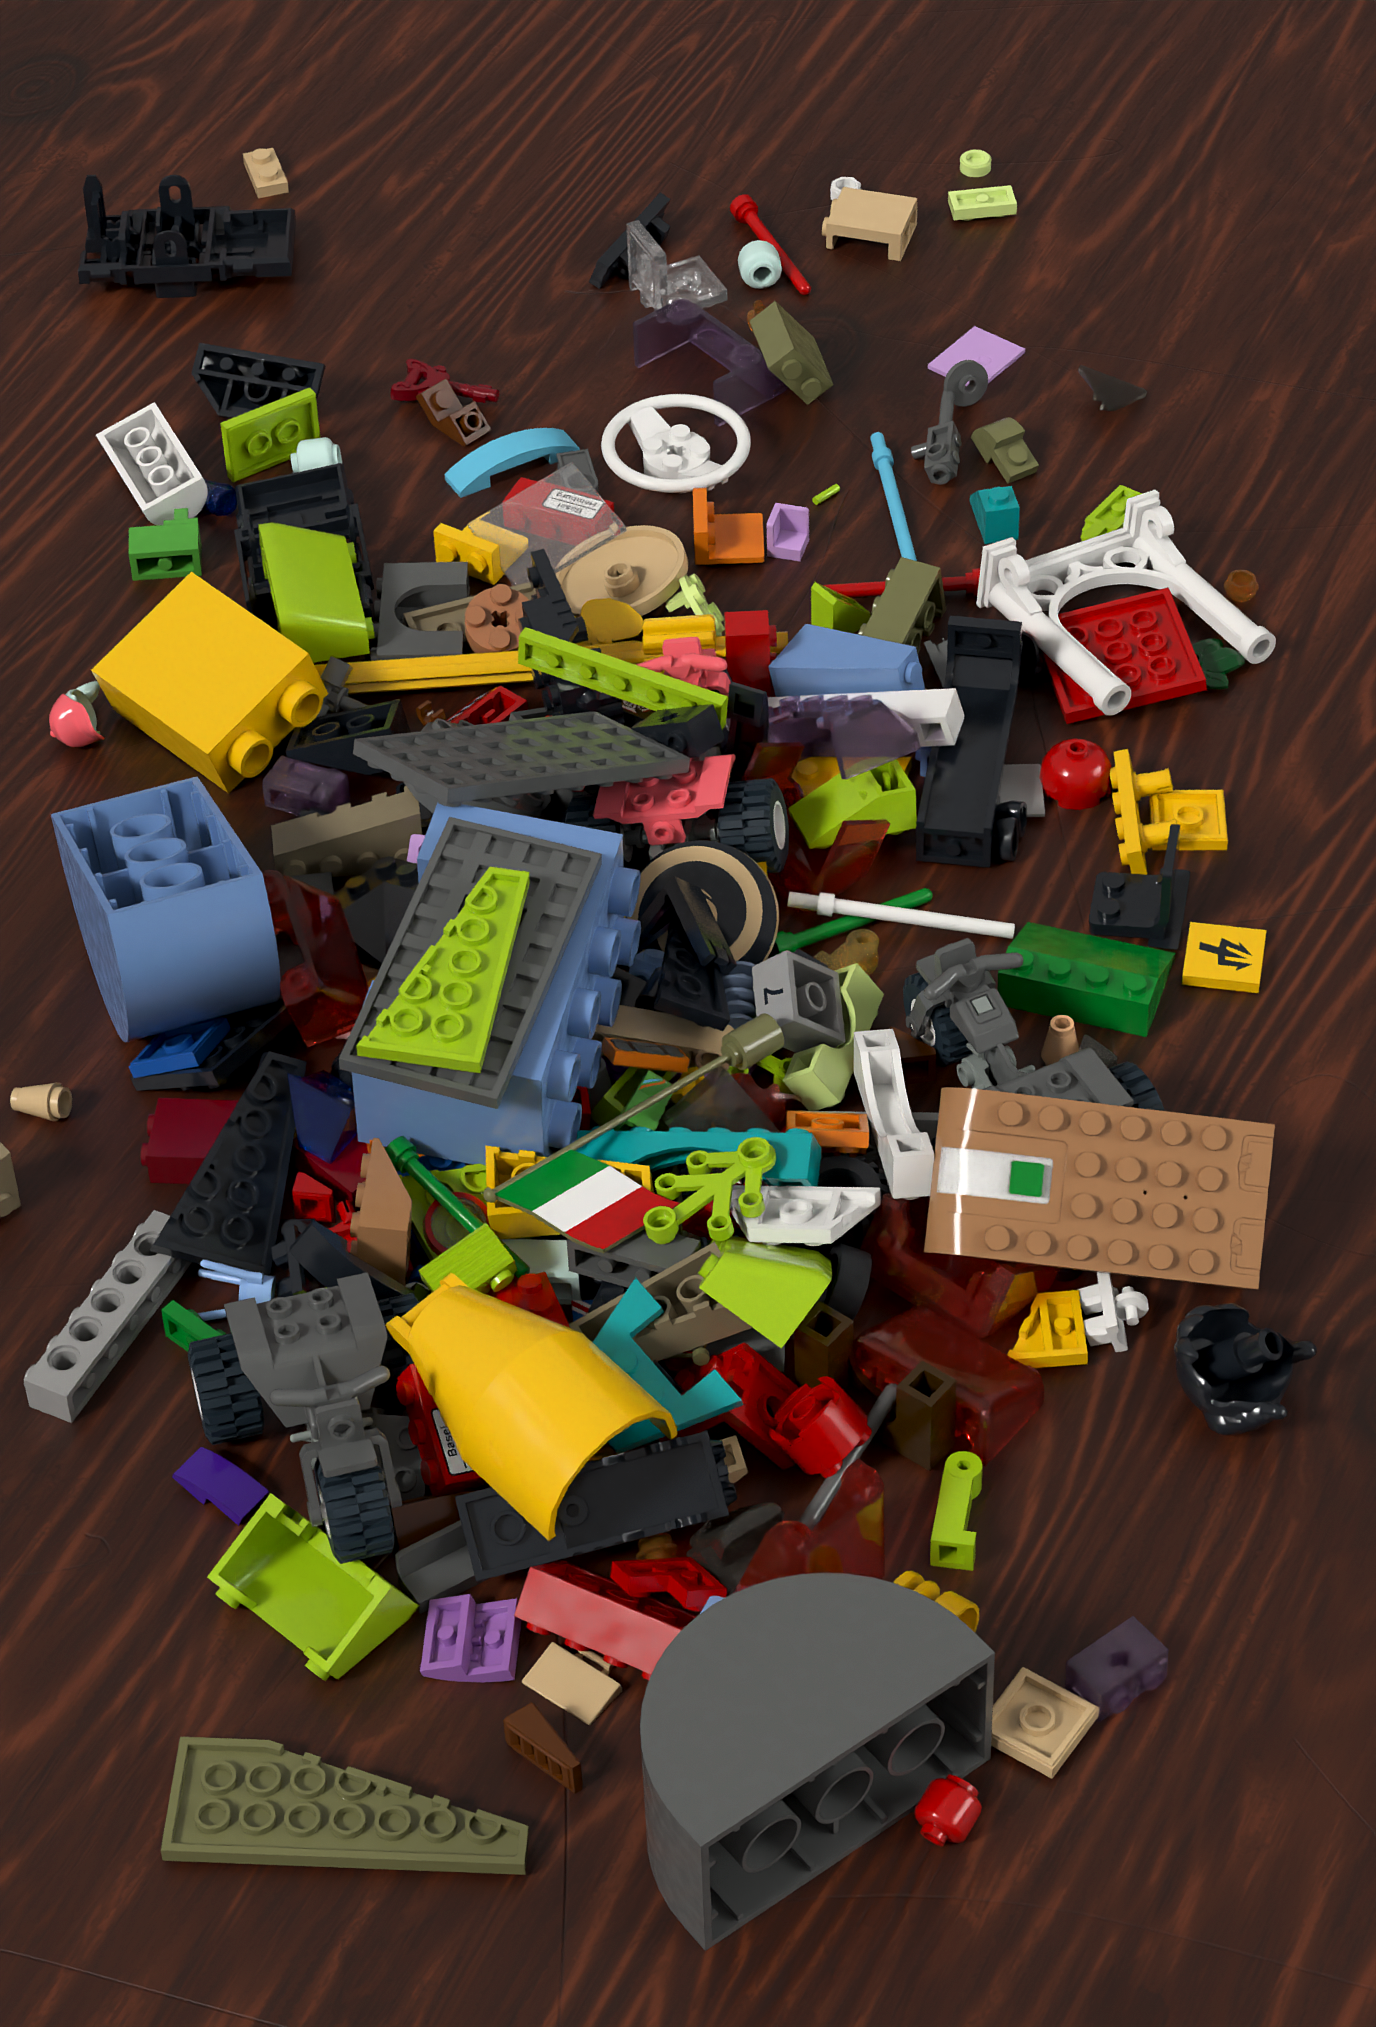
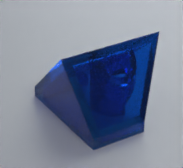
M287 1073L298 1146L331 1164L357 1135L354 1093L346 1088Z

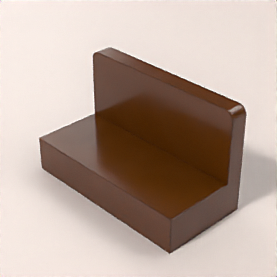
M469 1487L465 1488L464 1491L442 1496L428 1494L401 1500V1507L391 1509L390 1506L391 1516L396 1528L395 1534L399 1551L459 1521L460 1516L455 1497L475 1492V1489Z

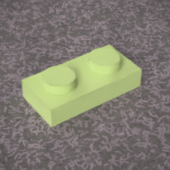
M1011 185L948 192V203L954 221H969L975 218L1003 217L1005 215L1017 214V202Z

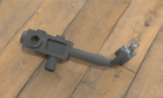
M974 360L960 361L948 371L944 380L939 424L928 428L927 442L911 447V453L915 460L925 457L924 469L931 483L942 485L957 476L958 464L960 463L959 450L962 443L961 435L954 421H952L954 404L964 407L976 403L984 395L988 385V374L985 368Z

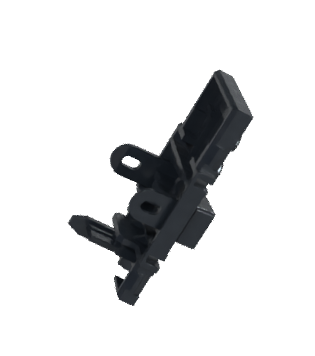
M96 175L86 176L83 194L88 229L85 250L80 254L78 266L79 284L114 281V283H120V285H127L128 277H134L135 285L155 283L157 298L195 297L197 295L198 281L212 282L213 274H219L220 281H227V278L234 276H292L296 232L295 210L292 208L231 210L230 206L193 207L189 182L180 175H168L159 183L158 192L161 207H157V209L122 211L121 215H106L102 183ZM177 186L180 189V199L174 200L171 198L170 187ZM200 224H203L202 240H201ZM101 252L100 258L87 259V253Z
M338 463L235 486L239 512L236 515L238 529H235L234 532L244 596L250 613L278 632L277 617L268 579H265L258 530V524L274 522L342 535L349 539V543L353 542L356 563H353L352 566L365 618L371 617L373 620L370 604H373L371 590L374 589L370 562L358 503H354L353 492L348 487L344 464ZM356 537H360L361 548L364 558L363 561L361 557L359 543H356ZM245 561H248V569L250 576L249 578L247 576Z

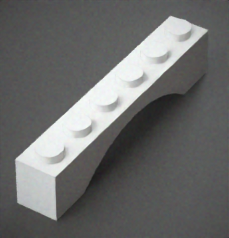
M956 688L768 697L769 732L766 753H783L799 744L818 737L850 731L891 733L906 738L919 747L955 745L965 715Z
M893 1029L854 1032V1075L893 1199L914 1200L919 1197L930 1196L934 1151L928 1133H920L914 1122L905 1088L900 1049Z

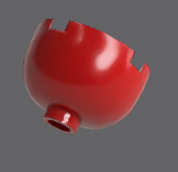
M1068 739L1053 745L1044 756L1040 769L1039 779L1043 787V796L1047 800L1049 796L1058 800V806L1064 809L1082 810L1099 805L1100 798L1106 794L1108 797L1112 788L1110 779L1112 764L1108 755L1099 745L1086 739Z

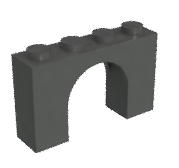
M468 562L384 563L383 577H378L376 580L377 599L381 600H375L374 604L375 621H379V623H373L375 636L373 644L377 645V647H371V661L465 654L464 631L414 630L403 625V613L469 597Z

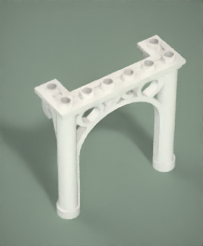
M1156 490L1127 499L1124 525L1121 529L1028 560H1024L1023 557L1016 554V540L1013 537L984 546L982 550L976 605L979 608L994 606L1009 621L1022 622V630L1032 635L1038 648L1093 698L1095 706L1105 715H1115L1122 711L1130 701L1131 689L1076 640L1061 624L1058 617L1060 609L1066 602L1082 592L1097 587L1117 584L1142 585L1156 589L1169 587L1172 595L1184 602L1236 648L1250 663L1257 664L1267 659L1276 645V638L1265 627L1257 626L1186 564V560L1168 537L1174 533V523L1167 509L1160 506L1159 492ZM1122 562H1129L1135 564L1136 566L1134 568L1120 567L1116 564ZM1039 590H1046L1054 595H1036L1033 593ZM1042 611H1048V617Z

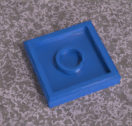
M215 1018L157 1034L130 1063L129 1069L133 1078L199 1066L231 1030L227 1018Z

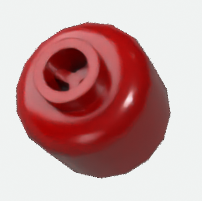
M951 1774L947 1775L946 1779H933L919 1800L914 1812L915 1818L922 1826L920 1834L938 1846H944L946 1841L951 1843L964 1842L982 1810L981 1803L977 1799L979 1794L977 1789L967 1781Z

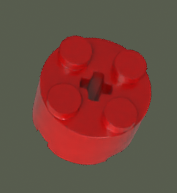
M823 1376L817 1378L822 1384L811 1388L806 1383L783 1402L774 1416V1419L778 1422L776 1430L770 1428L769 1434L804 1473L810 1475L820 1473L824 1478H827L838 1472L842 1466L843 1459L855 1447L861 1446L870 1438L872 1429L867 1425L866 1413L834 1379Z

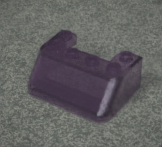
M870 694L857 696L848 700L847 695H839L824 700L823 695H818L802 701L800 696H791L779 700L780 706L776 708L769 706L768 744L763 776L809 757H837L841 778L849 779L917 751L921 748V744L916 730L881 700L872 699Z

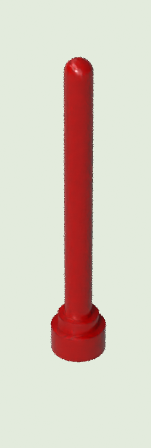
M746 194L736 197L730 205L732 215L738 222L748 224L759 240L767 241L776 248L783 272L800 294L808 295L811 291L810 284L759 219L758 206L755 201Z
M980 568L972 569V572L965 573V576L942 578L944 592L966 590V594L973 593V597H977ZM886 581L829 584L823 586L848 597L879 596L885 590Z

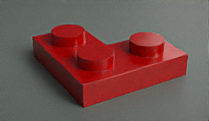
M692 1557L612 1561L610 1578L626 1594L633 1597H648L651 1595V1592L666 1591L677 1599L685 1609L691 1611H702L711 1596L726 1598L727 1588Z

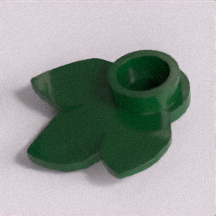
M1204 639L1192 645L1206 678L1207 688L1209 689L1228 688L1226 673L1245 664V658L1234 649L1223 648V641L1220 639Z

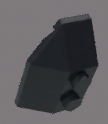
M199 343L191 374L218 416L232 419L307 388H311L316 393L317 399L326 366L322 363Z

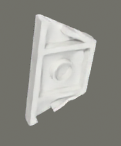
M733 1185L730 1212L749 1242H763L768 1245L804 1243L808 1246H819L822 1244H832L880 1206L881 1193L880 1188L761 1186L765 1211L758 1217L747 1218L742 1215L738 1202L739 1196L745 1192V1185Z

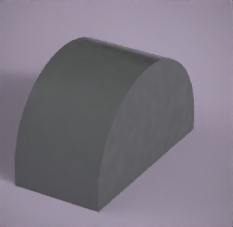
M844 1573L799 1574L755 1584L720 1600L695 1617L665 1649L647 1684L640 1719L647 1851L652 1873L668 1907L705 1951L913 1812L933 1779H946L947 1775L950 1774L962 1779L991 1759L995 1652L955 1614L914 1590L873 1577Z

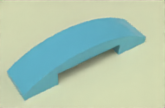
M534 428L522 430L497 438L472 451L444 474L445 480L457 495L462 498L491 487V475L542 456L549 464L558 462L557 453L577 451L580 448L561 429Z

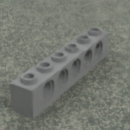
M154 1210L144 1223L138 1225L133 1238L125 1249L115 1255L112 1266L102 1279L95 1281L86 1300L80 1307H76L72 1311L68 1323L58 1336L56 1335L50 1340L46 1352L36 1365L33 1364L27 1370L24 1386L29 1407L72 1423L192 1264L190 1261L149 1251L170 1217L169 1215Z

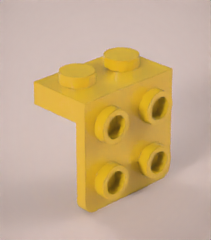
M481 521L470 522L462 531L440 523L433 531L436 562H468L469 576L493 585L529 549V541L526 538Z

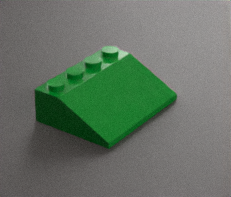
M1027 922L1006 951V953L1021 954L1024 959L1023 965L1015 969L999 970L997 990L1009 1008L1051 1017L1066 1015L1071 1017L1074 1022L1147 1037L1173 966L1175 953Z

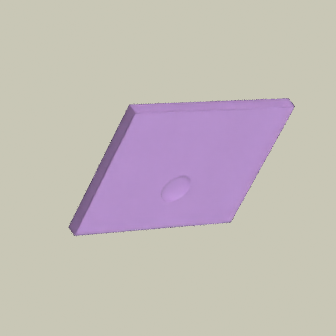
M974 326L930 362L928 369L946 377L948 371L956 363L963 360H974L985 368L989 384L1025 353V348Z

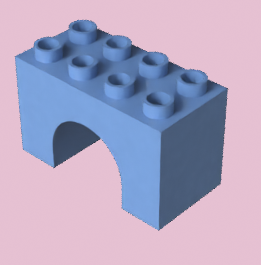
M437 803L417 857L419 882L449 817L601 853L602 865L498 1109L352 1072L358 1142L369 1144V1140L379 1138L382 1145L387 1147L397 1137L405 1136L416 1147V1153L485 1166V1145L500 1147L501 1152L518 1154L519 1150L536 1152V1156L549 1157L553 1154L555 1148L562 1149L577 1139V1132L580 1130L582 1105L571 1101L577 1086L591 1089L594 1087L600 1068L602 1042L592 1040L597 1024L612 1027L619 1010L622 983L621 980L611 979L617 964L632 967L637 955L641 922L624 918V916L631 917L634 913L640 888V870L623 867V834L461 804L457 807H449ZM372 980V982H371V985H370V987H369V990H368V993H367V995H366V998H367V996H368V994H369V992H370V989H371V987H372V985H373V983H374V980Z

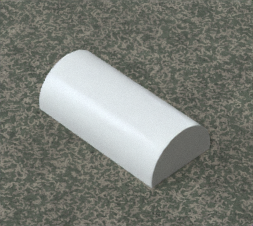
M155 402L96 434L144 515L152 524L163 525L164 520H174V509L188 508L189 519L194 518L202 510L207 499V485Z

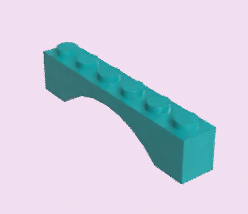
M595 1126L592 1130H578L576 1140L600 1126ZM632 1127L630 1131H615L611 1129L575 1151L595 1160L650 1166V1172L653 1173L659 1169L686 1163L687 1156L694 1151L702 1150L707 1153L737 1151L738 1146L744 1140L751 1137H760L767 1140L773 1146L776 1153V1163L769 1171L763 1173L762 1181L768 1186L818 1187L822 1148L813 1133L798 1128L788 1129L786 1133H771L762 1128H750L747 1132H731L725 1128L715 1127L708 1129V1132H692L690 1129L683 1127H672L669 1131H653L646 1127Z

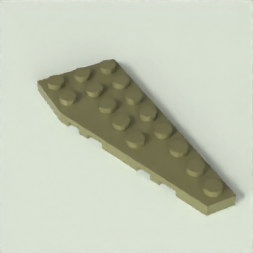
M180 1737L161 1845V1855L163 1861L526 1875L529 1826L480 1809L474 1813L451 1805L449 1799L434 1795L433 1799L413 1793V1789L410 1786L350 1766L344 1770L321 1762V1757L305 1752L304 1756L284 1750L283 1744L271 1740Z

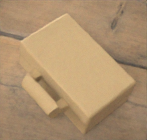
M554 1642L548 1646L522 1680L524 1685L588 1725H591L622 1692L620 1683L608 1676L614 1665L605 1662L603 1657L592 1650L588 1652L578 1650L574 1655ZM586 1656L604 1669L599 1671L583 1661L582 1658Z

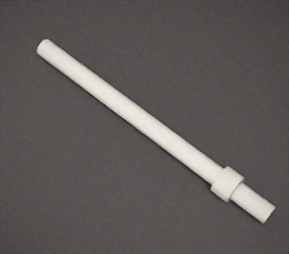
M789 892L787 907L815 910L817 915L832 917V913L1010 939H1013L1015 924L838 899L835 898V894L820 892L819 896Z

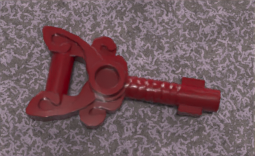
M408 359L406 361L408 374L404 382L400 381L393 384L390 391L392 400L414 401L417 400L415 396L447 379L457 396L473 398V401L486 403V401L497 403L499 399V390L492 389L490 385L479 384L475 386L450 381V375L446 373L444 366L438 365L432 368L428 364L416 359ZM420 379H424V380H425V381H423L421 384L418 385Z

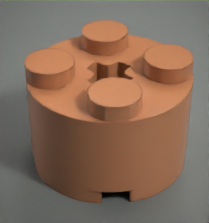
M497 584L493 588L486 589L477 594L470 601L465 612V641L469 654L518 650L519 635L521 633L518 619L523 617L522 602L529 601V599L505 584Z

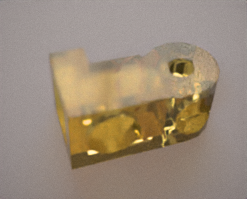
M867 929L854 930L846 937V943H843L832 954L829 955L821 950L813 958L826 964L833 971L858 963L869 976L878 967L879 956L877 948L879 947V938L873 931Z

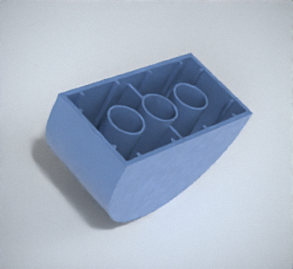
M198 776L51 814L67 884L90 963L113 1025L124 1042H130L278 1001L280 996V966L263 874Z

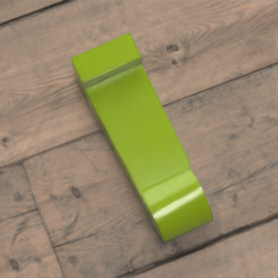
M955 1452L945 1462L931 1536V1566L973 1571L976 1552V1532L967 1531L972 1499L976 1498L982 1489V1461L972 1452Z

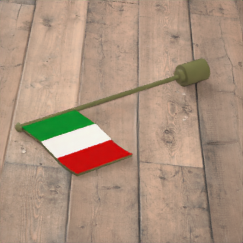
M762 1013L729 1032L722 1038V1056L494 1189L487 1187L483 1193L484 1199L489 1203H494L498 1200L528 1213L572 1242L604 1254L644 1230L643 1218L650 1209L658 1206H666L673 1209L680 1203L650 1192L613 1167L575 1150L726 1062L739 1070H745L778 1051L784 1046V1036L780 1026L773 1017Z

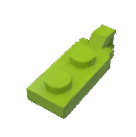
M1119 485L1085 519V526L1082 529L1083 532L1080 539L1085 541L1123 528L1127 499L1142 493Z

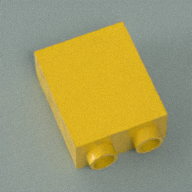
M190 572L91 670L114 711L228 794L245 777L252 778L260 774L269 764L273 755V749L295 727H304L311 723L319 714L323 705V699L328 695L308 652L193 572Z

